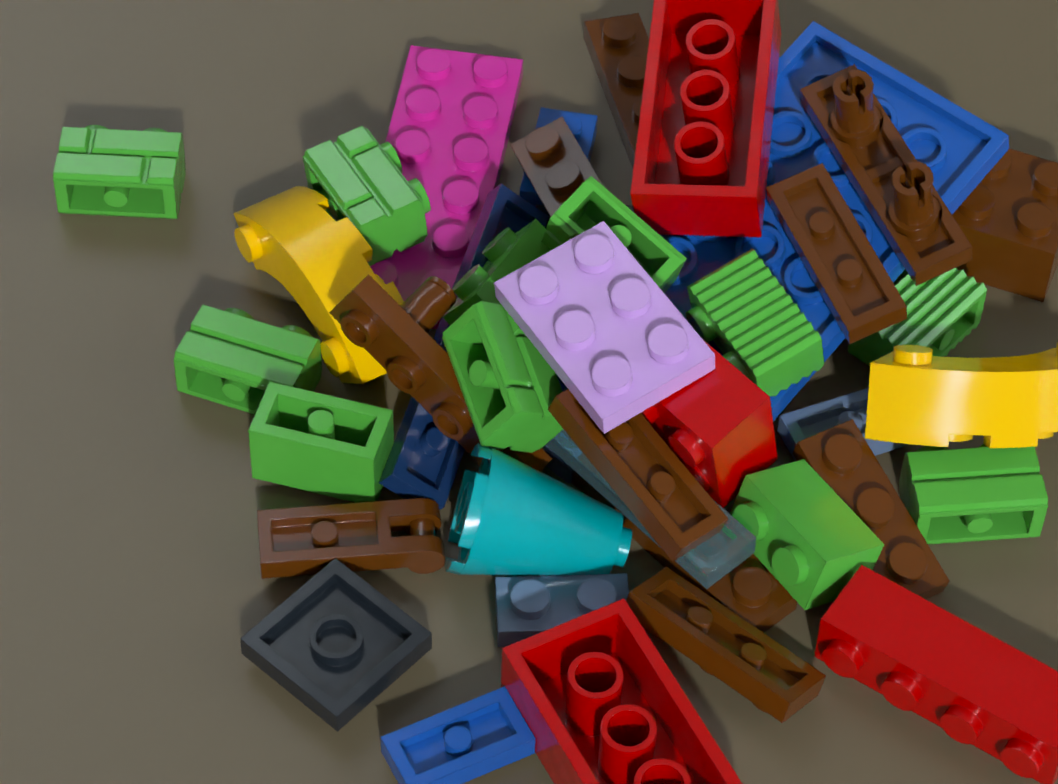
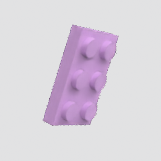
M604 221L494 282L497 300L603 434L715 369L714 352Z

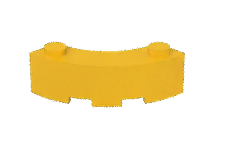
M295 186L233 213L238 224V228L234 230V236L241 254L248 262H253L257 270L267 272L278 280L297 301L322 341L320 344L321 355L329 371L335 377L339 376L342 383L364 384L386 374V370L364 348L355 345L345 336L340 323L329 313L368 274L399 305L404 302L393 281L385 284L377 274H374L367 263L372 260L373 249L348 217L335 221L325 211V209L329 208L328 199L317 191L305 186Z
M1058 342L1056 348L1039 353L992 358L932 356L933 349L929 347L897 345L894 346L893 352L870 363L865 439L948 447L949 442L969 441L973 439V435H983V444L989 448L1037 447L1038 439L1053 437L1054 432H1058Z

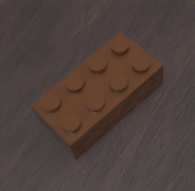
M1009 148L952 214L972 245L973 260L956 267V269L964 270L967 277L974 276L978 283L983 282L991 287L1044 302L1058 266V163Z

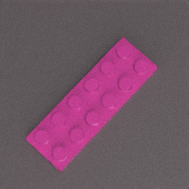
M410 46L385 142L388 141L394 147L400 159L402 175L407 181L414 178L418 179L427 193L431 206L430 212L425 213L428 235L424 242L402 252L396 249L391 257L370 266L374 274H377L385 284L394 282L403 301L431 276L442 279L451 288L454 285L486 197L499 184L523 78V59ZM440 320L432 329H437Z

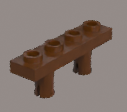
M855 64L801 88V104L914 284L918 286L973 260L972 245L934 188V176L931 169L926 164L915 159L875 97L872 78L866 72L857 69Z
M368 274L329 313L340 323L345 336L355 345L364 348L386 370L390 381L398 389L410 394L432 416L436 427L445 436L456 440L471 455L476 444H480L448 353L428 334L456 303L457 297L454 291L442 279L431 276L399 305ZM510 447L497 449L540 472L552 460L542 448L533 453L512 451ZM472 456L478 462L480 468L483 458Z

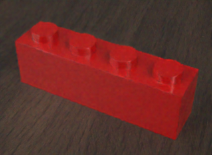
M861 565L821 618L814 657L825 662L828 668L837 675L853 678L882 694L893 706L904 711H912L936 724L957 742L971 744L1002 761L1016 775L1032 778L1041 784H1054L1058 778V671Z

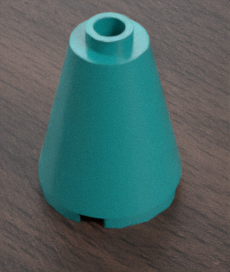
M476 444L471 455L483 458L478 472L465 470L448 537V541L458 543L460 549L458 560L445 557L446 572L458 575L610 574L613 565L624 566L630 550L632 529L623 527V513L493 447H482L481 444Z

